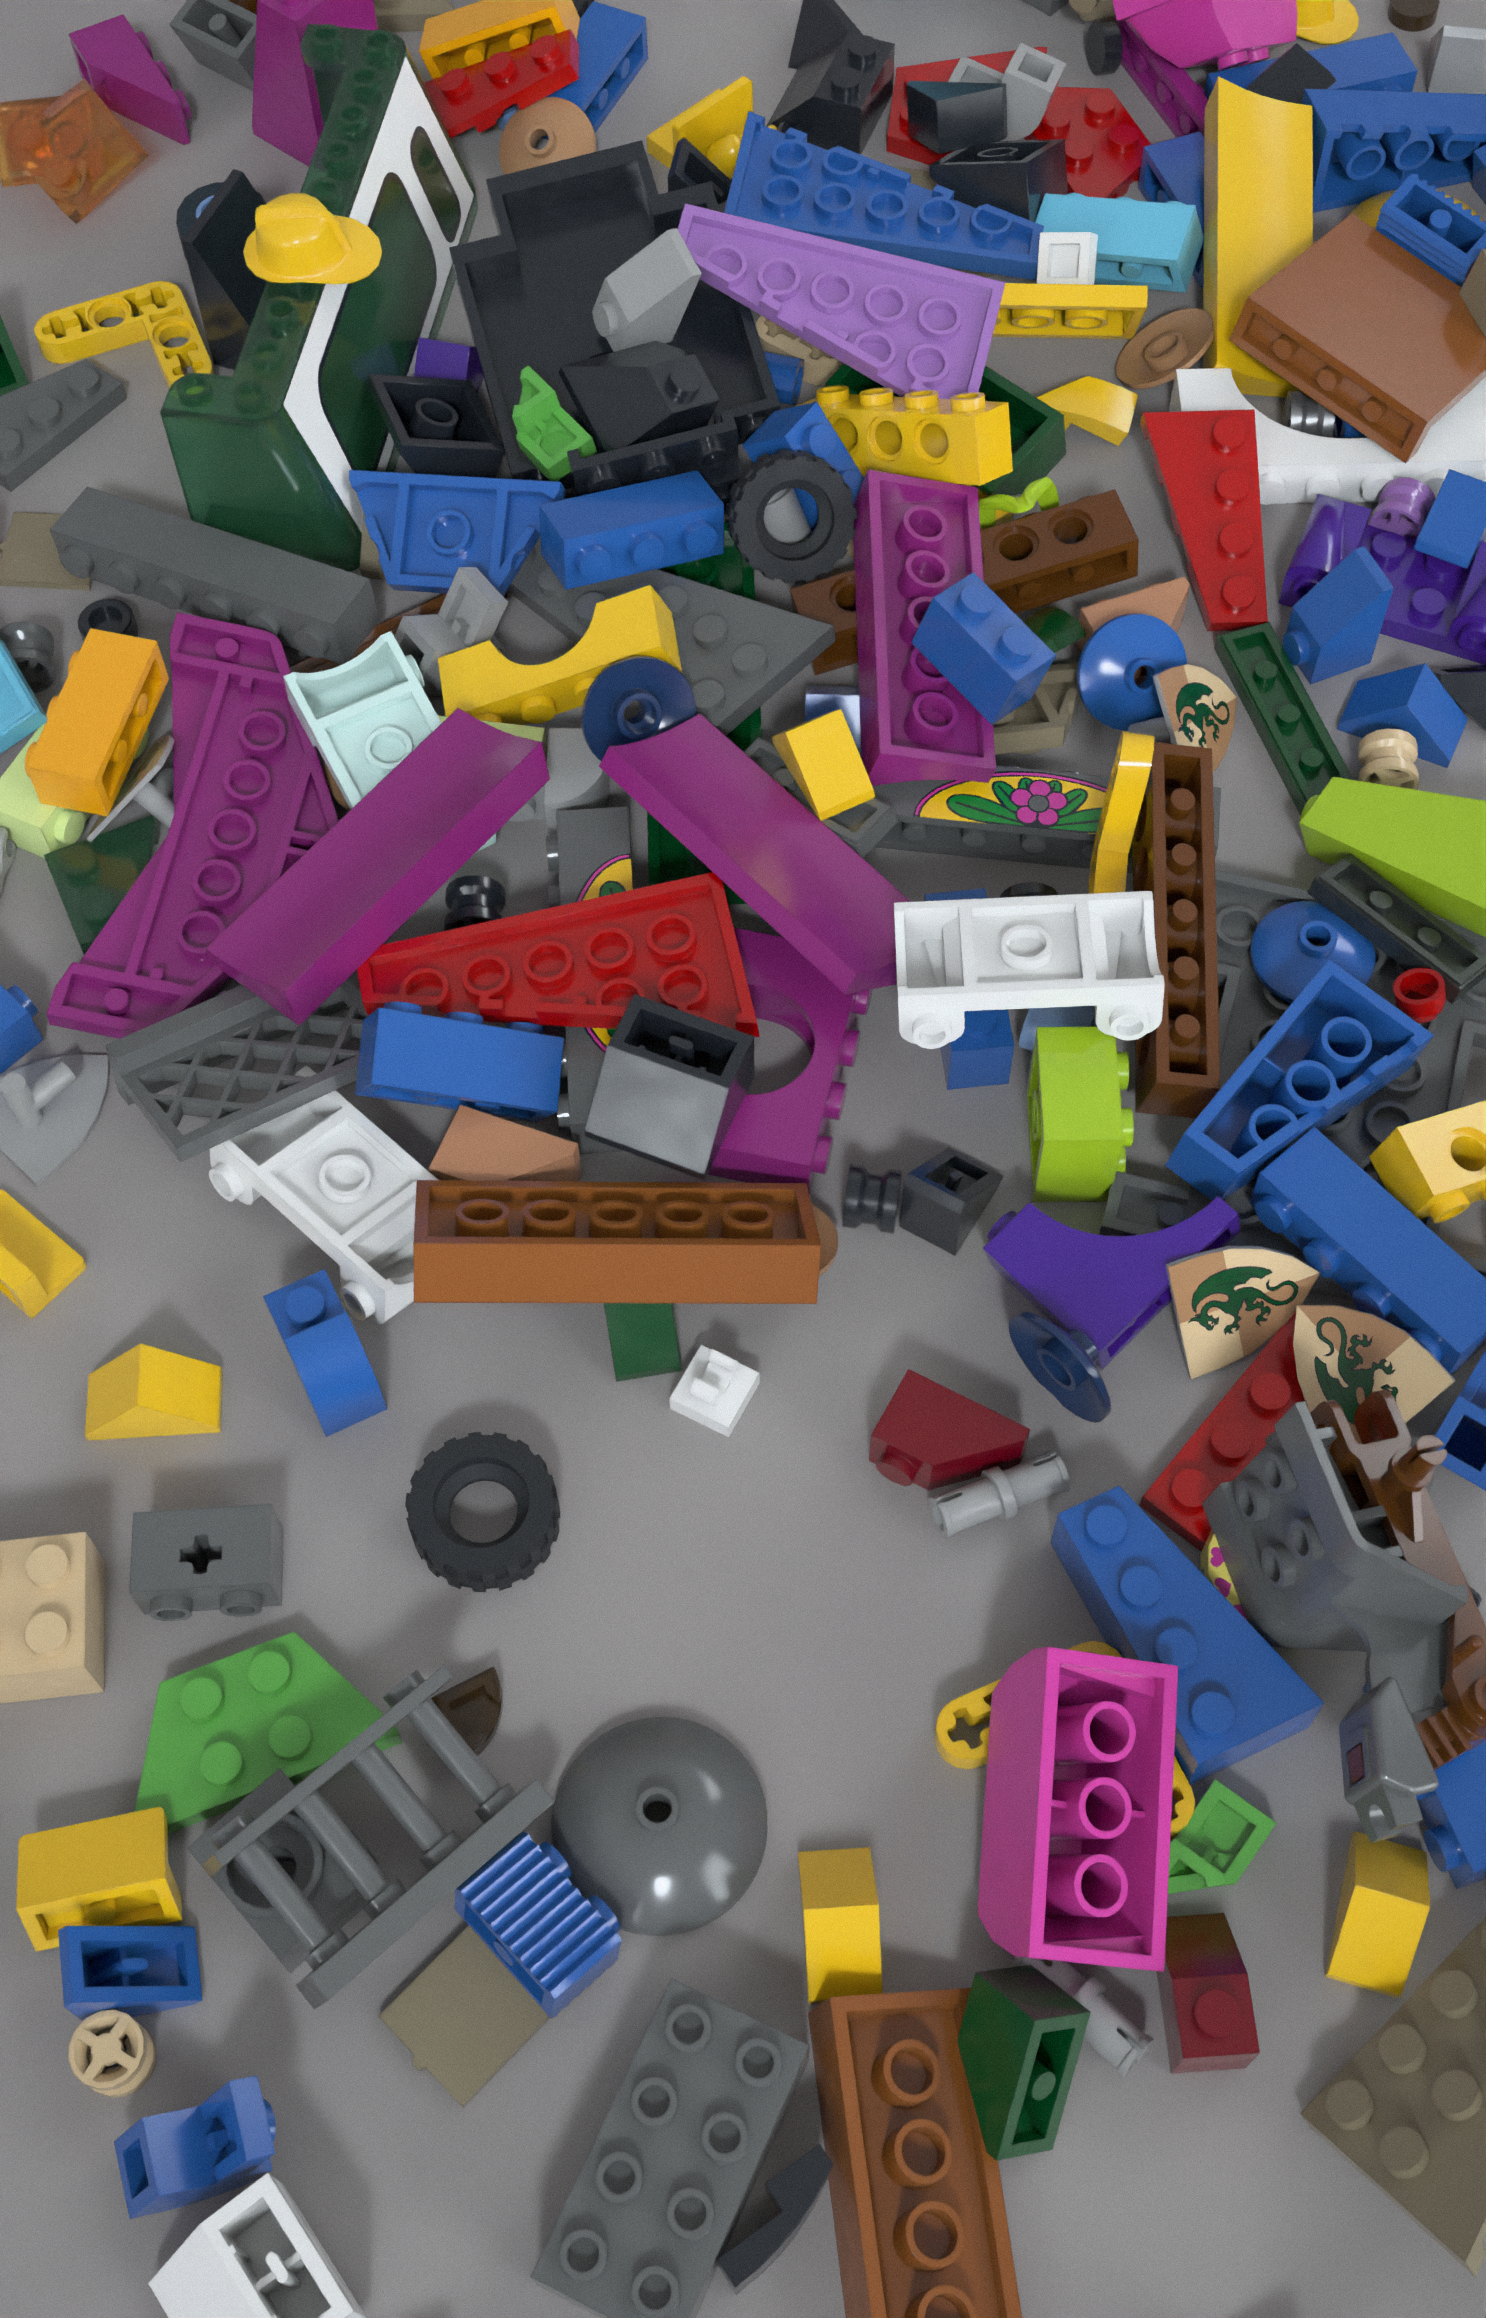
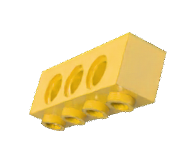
M837 385L817 389L816 398L795 405L800 406L813 402L819 404L863 477L866 476L868 470L953 484L981 486L1013 471L1008 402L985 401L984 393L968 392L954 395L950 399H939L938 391L936 390L913 391L905 394L904 397L893 396V389L873 388L861 391L860 395L849 394L848 386Z
M1486 1100L1399 1126L1369 1156L1386 1190L1419 1220L1431 1216L1434 1223H1440L1461 1214L1470 1207V1203L1482 1199L1486 1203Z

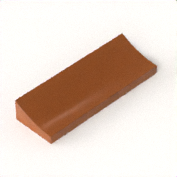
M417 1180L413 1242L414 1303L817 1304L821 1242L807 1183Z
M971 1988L829 1997L808 2013L825 2153L833 2163L828 2180L846 2318H1022L998 2161L986 2152L957 2043Z

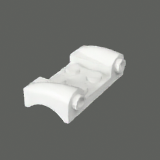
M1152 891L894 903L899 1032L901 1037L910 1043L927 1049H936L955 1041L962 1036L965 1029L964 1011L1094 1006L1098 1030L1121 1040L1139 1039L1158 1028L1162 1021L1165 983L1164 976L1159 969L1156 952Z
M306 1065L297 1071L295 1076L311 1077L316 1073ZM336 1090L210 1148L212 1169L209 1170V1178L217 1192L227 1201L232 1202L238 1199L246 1205H252L262 1195L340 1265V1283L342 1288L339 1290V1296L345 1308L355 1318L361 1321L369 1318L377 1324H384L414 1302L413 1242L417 1180L438 1179Z

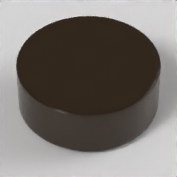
M1390 0L1388 18L1394 26L1401 30L1409 32L1423 31L1435 23L1440 1Z

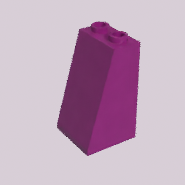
M257 0L252 109L253 134L323 176H327L379 134L390 103L373 0Z

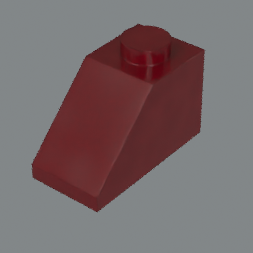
M908 1369L871 1434L869 1461L875 1463L877 1470L892 1482L903 1486H910L914 1483L929 1491L980 1477L982 1471L994 1466L1005 1470L1020 1464L1025 1455L1030 1429Z
M1225 1913L1167 1917L1164 1972L1157 1971V1979L1171 2074L1246 2068L1260 2054L1248 1973Z

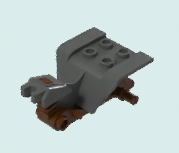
M1388 1390L1372 1392L1355 1411V1426L1362 1444L1356 1442L1344 1412L1336 1401H1323L1311 1413L1305 1401L1295 1403L1274 1425L1276 1431L1265 1438L1266 1446L1233 1481L1220 1483L1202 1503L1246 1619L1270 1646L1362 1651L1367 1654L1365 1663L1366 1694L1353 1704L1340 1722L1339 1738L1345 1800L1355 1806L1360 1822L1371 1843L1397 1837L1403 1833L1402 1827L1417 1824L1423 1820L1416 1796L1437 1789L1439 1782L1435 1770L1486 1741V1625L1426 1488L1432 1480L1433 1469L1446 1459L1447 1450L1437 1451L1444 1443L1433 1435L1420 1437L1416 1444L1410 1447V1433L1393 1395Z

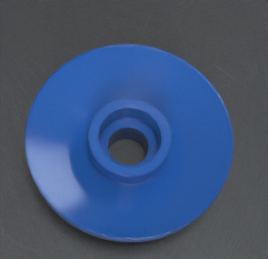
M1139 613L1121 615L1100 626L1085 644L1077 668V687L1080 698L1088 712L1102 724L1123 731H1128V727L1132 723L1163 717V711L1152 676L1168 668L1187 664L1185 649L1179 636L1164 621ZM1145 665L1147 668L1146 678L1141 685L1136 686L1134 674L1139 667Z
M1300 901L1278 907L1261 920L1253 934L1250 958L1254 972L1261 983L1275 996L1292 1004L1328 959L1367 986L1375 966V949L1373 943L1321 903ZM1309 941H1316L1323 944L1324 946H1315L1312 945Z

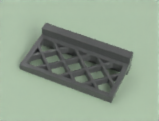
M349 978L300 1026L241 985L109 1043L105 1047L119 1094L128 1105L136 1104L177 1159L183 1162L356 1081L359 1051L348 1050V1047L353 1037L361 1038L362 1022L369 1015H367L363 1005L361 992ZM347 1006L350 1008L346 1018L327 1016ZM295 1031L290 1043L271 1042ZM310 1033L338 1036L333 1048L305 1045ZM239 1056L234 1069L215 1067ZM254 1058L282 1061L277 1074L249 1071ZM297 1063L325 1065L322 1072L311 1077L292 1076ZM182 1082L176 1095L156 1094ZM198 1084L225 1087L219 1100L192 1097ZM240 1089L269 1091L265 1098L252 1104L235 1102ZM183 1115L211 1118L207 1125L185 1135H182L177 1129Z

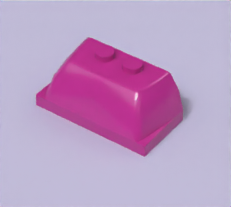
M1112 0L1117 21L1128 20L1152 51L1179 68L1218 64L1219 70H1224L1238 65L1244 66L1258 63L1270 58L1269 50L1296 40V0Z
M1042 1647L1031 1650L1011 1664L993 1690L978 1893V1916L992 1941L1013 1956L1164 1972L1178 1666L1054 1647Z

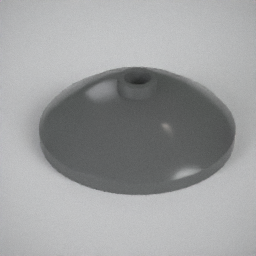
M651 1717L627 1722L609 1730L591 1742L578 1755L566 1772L558 1789L552 1815L553 1846L570 1867L572 1875L568 1879L571 1884L578 1888L581 1895L586 1899L595 1895L604 1901L618 1919L621 1930L647 1936H670L693 1931L711 1923L730 1910L742 1898L757 1875L763 1860L768 1833L767 1809L763 1790L756 1773L743 1754L730 1741L714 1730L693 1721L672 1717ZM655 1801L665 1802L672 1809L670 1816L660 1823L651 1822L644 1816L647 1806Z

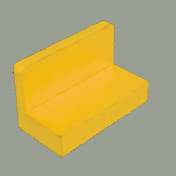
M742 76L724 89L718 88L647 135V153L670 169L677 142L684 137L706 157L707 148L717 139L734 132L738 135L743 134L748 111L753 112V82L747 77Z
M0 1189V1292L28 1317L33 1319L86 1269V1263L82 1256L8 1193Z
M155 1807L26 1834L19 1839L16 1910L36 1952L59 1947L58 1930L65 1926H159L182 1921V1896L168 1863V1826L163 1808Z

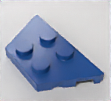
M349 470V481L358 495L366 517L364 521L370 538L376 544L379 552V562L387 584L393 590L447 594L459 567H477L498 592L504 596L540 538L539 505L563 500L565 496V488L562 483L554 481Z

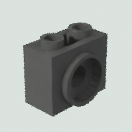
M279 1768L187 1847V1849L202 1866L218 1851L210 1840L216 1832L245 1809L248 1810L254 1819H257L296 1786ZM295 1810L260 1837V1840L278 1862L288 1860L296 1863V1872L292 1880L333 1932L342 1928L368 1903ZM350 1830V1831L353 1833V1835L356 1837V1839L360 1842V1844L364 1847V1849L368 1852V1854L372 1857V1859H373V1860L376 1862V1864L378 1865L379 1863H378V1861L376 1860V1858L373 1856V1854L368 1850V1848L363 1844V1842L356 1836V1834H355L352 1830ZM233 1859L212 1877V1880L290 1974L305 1961L304 1958L310 1954L236 1859Z

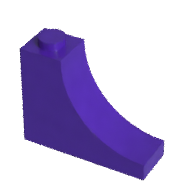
M1219 1196L1205 1208L1174 1226L1156 1232L1132 1236H1105L1080 1231L1057 1222L1029 1202L1018 1214L1013 1210L1009 1211L993 1225L987 1235L989 1242L983 1247V1250L991 1265L1052 1323L1066 1333L1071 1329H1077L1084 1333L1097 1348L1100 1358L1095 1364L1103 1370L1172 1301L1165 1265L1196 1253L1225 1247L1241 1230L1238 1213Z

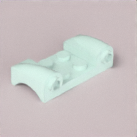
M391 631L380 635L363 653L340 666L321 672H292L283 676L288 700L312 746H317L350 810L441 724L438 715L423 690V687H425L423 676L415 659L411 654L407 656L403 654ZM496 833L477 852L496 844Z

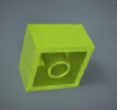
M1037 1027L1026 1089L1033 1202H1105L1108 1200L1111 1184H1114L1116 1171L1125 1173V1147H1132L1134 1135L1132 1108H1121V1090H1127L1129 1082L1127 1051H1117L1116 1037L1104 1034L1097 1027Z

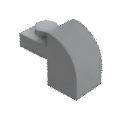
M1020 42L1004 74L962 55L948 82L1006 83L1008 136L1000 141H1016L1030 135L1040 124L1057 90L1067 63Z
M477 567L458 568L438 614L403 616L394 637L405 656L411 654L415 659L423 676L425 684L423 690L427 697L443 696L437 658L488 640L500 652L504 648L493 635L507 607L508 601Z
M549 728L547 768L550 780L509 821L546 820L547 834L550 836L557 835L556 811L606 808L610 793L611 777L599 767L601 761L595 757L587 746L582 728Z

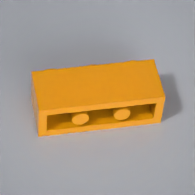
M481 0L426 19L419 53L431 78L435 79L452 69H462L489 59L498 52H509L533 43L545 35H555L571 29L577 40L580 17L572 0Z
M90 628L81 649L76 650L70 658L68 677L59 696H54L49 703L47 722L38 741L33 742L26 753L25 771L31 779L41 804L106 817L109 816L169 680L157 641Z

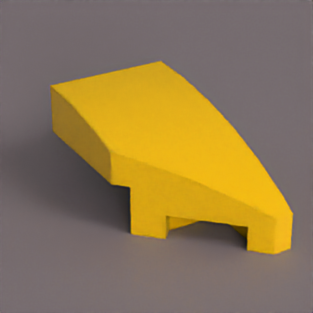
M1086 376L1037 398L1064 415L1065 431L1072 423L1119 446L1129 433L1138 394L1113 383Z

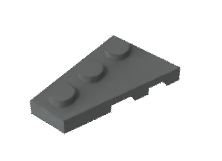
M84 359L0 396V485L12 492L125 401L127 396L123 383L87 359Z

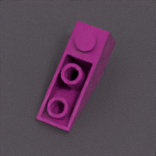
M124 14L69 33L80 76L99 105L182 145L191 143L185 121L192 119L183 92L180 89L173 91L171 79L164 63L161 60L154 62L152 50L145 34L142 31L135 33Z

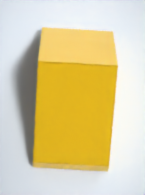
M841 709L825 713L771 736L774 747L820 821L875 798L873 786Z
M141 1343L89 1374L85 1437L90 1441L220 1433L223 1370L221 1366Z
M1353 1832L1325 1977L1395 1998H1399L1402 1995L1430 1909L1427 1852L1387 1840L1371 1843L1367 1834Z
M870 1847L798 1852L808 2004H819L829 1997L883 1994L879 1903Z

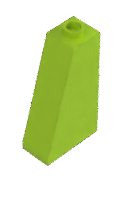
M1332 777L1320 795L1316 794L1308 800L1302 810L1299 822L1307 854L1333 865L1351 853L1425 910L1486 938L1485 800Z

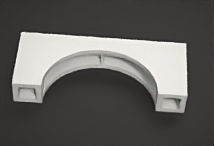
M1231 368L1176 369L1169 412L1255 409L1260 504L1314 503L1318 494L1346 502H1379L1382 489L1389 481L1407 477L1419 480L1427 485L1436 498L1449 469L1486 482V377L1430 428L1418 452L1405 464L1368 437L1352 439L1322 437L1300 432L1275 422L1259 412L1245 399L1235 384Z

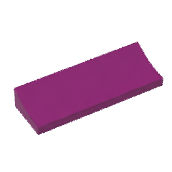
M868 470L853 504L857 510V519H854L856 531L853 542L862 762L872 786L921 780H962L989 783L996 770L993 725L911 643L933 597L973 572L984 582L978 488Z
M457 708L205 948L211 963L300 1026L550 780L542 742L506 733Z
M701 713L654 737L630 744L608 747L599 767L844 994L897 985L894 903L911 901Z

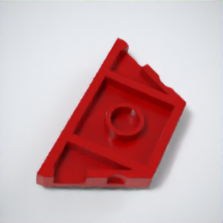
M1057 87L1040 124L1030 135L1024 138L1025 140L1065 139L1068 194L1079 193L1086 197L1110 199L1122 197L1128 192L1130 184L1139 181L1144 146L1152 145L1111 88Z

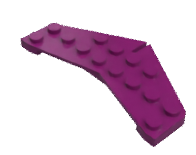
M177 612L170 633L174 738V816L167 837L79 963H71L55 986L46 1013L50 1025L121 1039L207 1001L231 976L211 963L205 948L339 822L315 746H312L288 700L283 676L290 674L291 671L282 643L274 634L262 629Z

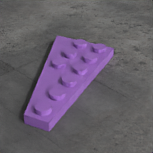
M685 203L678 231L702 273L700 280L885 388L893 389V392L901 397H904L909 392L919 390L938 391L939 399H950V397L961 393L979 392L1005 282Z

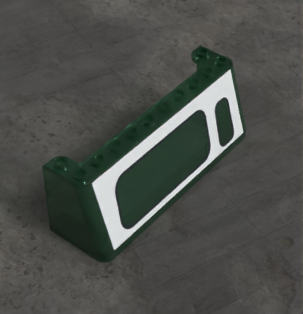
M308 23L301 41V51L304 62L313 68L324 128L300 193L317 198L333 215L352 218L368 226L379 238L382 248L379 266L368 277L354 283H274L267 281L233 376L191 373L179 378L169 388L160 414L192 521L351 572L360 567L363 509L358 495L349 481V470L395 472L400 457L366 384L368 374L414 377L419 337L438 338L456 281L449 247L468 243L478 212L475 186L403 39L386 30H365L338 27L332 24L319 25Z

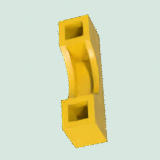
M648 585L596 603L592 621L584 636L570 651L553 661L539 665L514 663L508 660L490 640L439 657L437 659L445 716L449 717L459 708L482 721L516 725L544 723L553 719L556 714L582 706L589 687L602 671L619 660L633 656H650L661 659L682 673L672 612L653 587Z

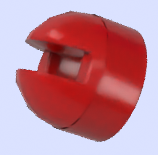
M1428 968L1410 969L1400 974L1393 984L1396 1008L1417 1023L1432 1021L1444 1008L1446 1002L1445 981L1435 970Z

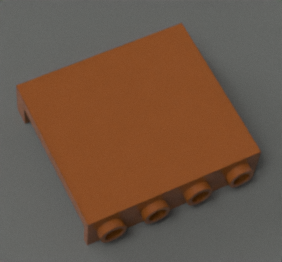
M1352 213L1248 296L1229 339L1405 464L1418 452L1430 428L1486 377V338L1459 294L1461 287Z

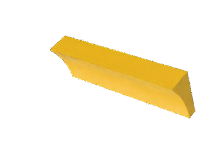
M1218 76L1205 107L1203 310L1207 311L1212 317L1214 339L1203 355V369L1231 368L1232 377L1241 394L1286 398L1288 391L1301 390L1229 339L1248 296L1313 245L1312 106L1265 97ZM1301 391L1305 397H1309L1307 394Z
M1005 283L992 337L1131 339L1134 337L1147 309L1148 286Z

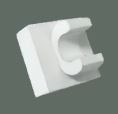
M1092 232L1040 233L1036 284L1094 285L1098 235Z
M700 1345L669 1398L670 1409L729 1437L760 1384V1373L715 1349L711 1350Z

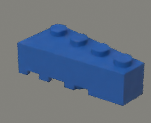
M1331 89L1304 90L1302 104L1312 106L1313 213L1360 204L1375 195L1398 189L1410 174H1418L1419 180H1427L1428 186L1435 185L1436 188L1473 181V151L1486 145V94Z
M1328 959L1185 1131L1165 1166L1211 1201L1217 1196L1225 1200L1259 1176V1173L1313 1127L1321 1132L1406 1072L1434 1037V1034Z
M1120 1486L1058 1513L1050 1543L1105 1643L1115 1648L1123 1658L1178 1666L1174 1755L1190 1785L1310 1727L1324 1705L1321 1698Z

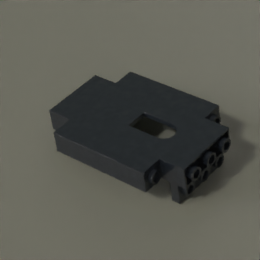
M642 140L486 179L498 235L449 247L457 285L512 479L550 481L520 449L516 439L517 429L512 414L514 405H519L523 386L520 376L522 369L529 365L556 392L560 407L591 436L558 372L561 366L613 352L606 337L601 336L597 331L592 313L605 278L664 232L674 228L678 229L685 203L720 212L711 181L658 194ZM699 279L672 342L665 344L695 353L720 399L707 426L600 453L595 444L597 453L585 458H580L578 449L567 451L570 472L557 482H561L565 489L571 488L573 497L698 471L723 502L724 515L726 514V505L730 503L731 499L730 490L734 482L737 483L742 476L740 473L742 468L738 458V445L744 444L774 411L780 410V403L750 308Z

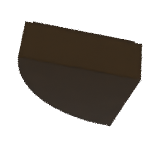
M494 1666L431 1698L477 1756L491 1742L502 1716V1689Z

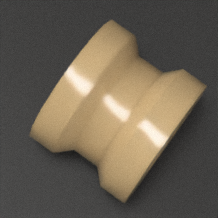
M1387 728L1369 733L1360 740L1357 752L1359 763L1363 768L1360 769L1358 781L1417 790L1419 773L1413 763L1416 762L1418 756V744L1414 736L1400 729Z
M117 2010L98 2011L85 2018L75 2029L69 2043L68 2060L74 2075L98 2094L110 2098L126 2097L141 2089L150 2079L156 2065V2045L152 2035L129 2014ZM123 2043L126 2046V2053L124 2052ZM116 2063L120 2064V2065H118V2066H116V2067H114V2068H108V2069H107V2067H106V2066H112V2065H114V2064H116Z

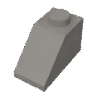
M677 228L664 232L605 278L592 313L597 331L601 336L606 337L613 352L652 341L672 342L702 274Z

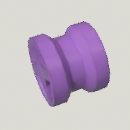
M1408 477L1393 479L1383 487L1379 498V505L1373 510L1369 525L1417 540L1436 499L1435 495L1427 485L1419 480Z

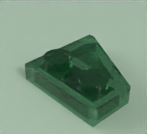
M152 815L99 834L91 843L86 839L44 855L84 955L151 860L154 844H159L160 834Z

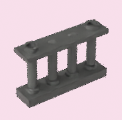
M445 1665L426 1680L418 1670H415L383 1697L391 1709L257 1819H254L248 1810L245 1809L210 1838L218 1849L202 1865V1868L210 1878L233 1859H236L310 1953L304 1959L312 1968V1971L295 1986L313 2009H316L335 1996L555 1802L537 1779L517 1793L509 1783L502 1787L430 1697L453 1677ZM406 1717L410 1719L479 1805V1808L474 1812L483 1823L463 1840L454 1830L449 1834L445 1832L375 1744V1742ZM350 1763L355 1766L424 1853L419 1860L428 1871L407 1889L398 1878L391 1883L318 1791V1789ZM293 1810H295L368 1902L362 1909L371 1920L350 1938L346 1936L341 1928L335 1932L332 1931L260 1840L261 1836Z

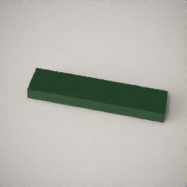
M1270 622L1217 635L1214 649L1301 816L1308 800L1316 794L1320 795L1332 777L1354 779Z

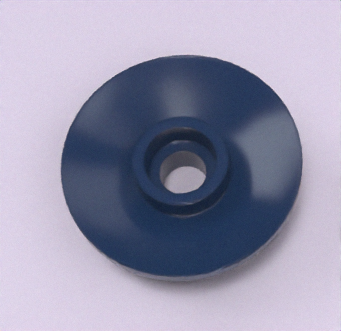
M633 656L619 660L597 676L584 698L581 711V726L587 746L595 757L602 761L609 746L638 742L668 731L696 716L694 695L685 677L675 667L661 659L650 656ZM632 701H638V713L632 718L625 719V708Z
M1024 1311L1016 1314L1009 1322L1010 1337L1018 1355L1034 1378L1063 1407L1076 1416L1094 1423L1104 1420L1111 1412V1401L1104 1380L1094 1364L1099 1360L1100 1355L1093 1342L1077 1329H1071L1066 1333L1054 1323L1036 1314Z

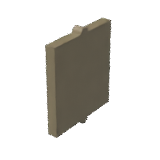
M13 513L6 540L0 543V586L91 591L93 583L91 578L82 579L72 575L60 562L59 553L50 533V528L63 514Z
M469 1925L378 2016L414 2055L412 2064L418 2071L427 2069L462 2108L480 2092L550 2019Z

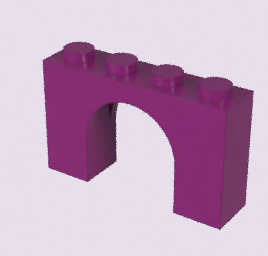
M734 928L756 1018L772 1021L790 1029L805 1043L812 1057L805 1070L790 1084L768 1093L745 1095L707 1175L745 1183H807L810 1195L815 1173L826 1175L828 1170L833 1137L825 1136L829 1119L840 1120L846 1098L847 1083L839 1082L843 1066L854 1067L860 1042V1031L853 1030L852 1028L856 1014L867 1015L873 989L844 994L784 937Z

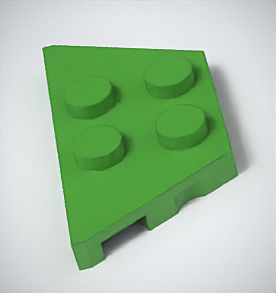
M295 1632L159 1683L134 1812L155 1807L163 1808L167 1817L168 1834L232 1810L279 1768L296 1785L384 1714ZM396 1726L375 1742L381 1751L403 1743Z

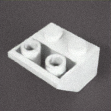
M269 2173L265 2174L200 2223L148 2283L168 2318H367L284 2184Z

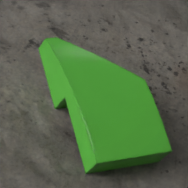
M528 365L521 371L520 380L523 386L519 405H514L512 414L517 429L516 439L520 449L550 481L557 482L570 472L567 451L578 449L580 458L593 456L597 453L593 438L560 407L556 392Z
M1215 1779L1194 1809V1813L1187 1826L1170 1843L1168 1894L1236 1884L1276 1825V1822Z

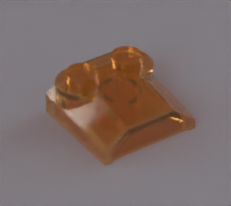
M85 79L64 93L42 112L30 111L18 116L11 124L8 132L7 145L13 155L44 192L75 224H78L150 155Z

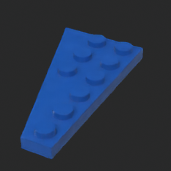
M748 111L724 211L726 214L941 267L1032 280L1036 279L1040 233L1044 229L1043 225L989 204L974 208L954 200L955 191L938 184L931 191L910 183L911 174L843 147L837 146L826 150L807 142V133L790 127L786 134L765 126V117Z

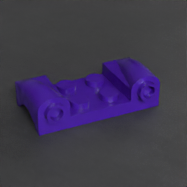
M1318 494L1287 569L1278 604L1293 607L1353 550L1365 546L1394 587L1380 634L1486 665V542L1481 541L1476 556L1466 569L1414 550L1416 538L1398 535L1368 525L1372 509Z

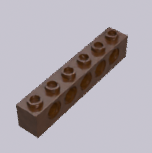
M1115 489L1094 496H1085L1077 501L1042 512L1030 513L1022 518L987 529H980L984 583L1015 614L1138 576L1139 539ZM855 569L825 579H816L805 585L790 589L793 612L795 614L827 623L834 627L836 641L810 663L814 675L858 663Z
M1154 742L1150 774L1132 839L1133 892L1152 891L1156 952L1159 969L1164 976L1165 986L1162 1021L1159 1027L1135 1040V1113L1197 1118L1220 1090L1212 748Z

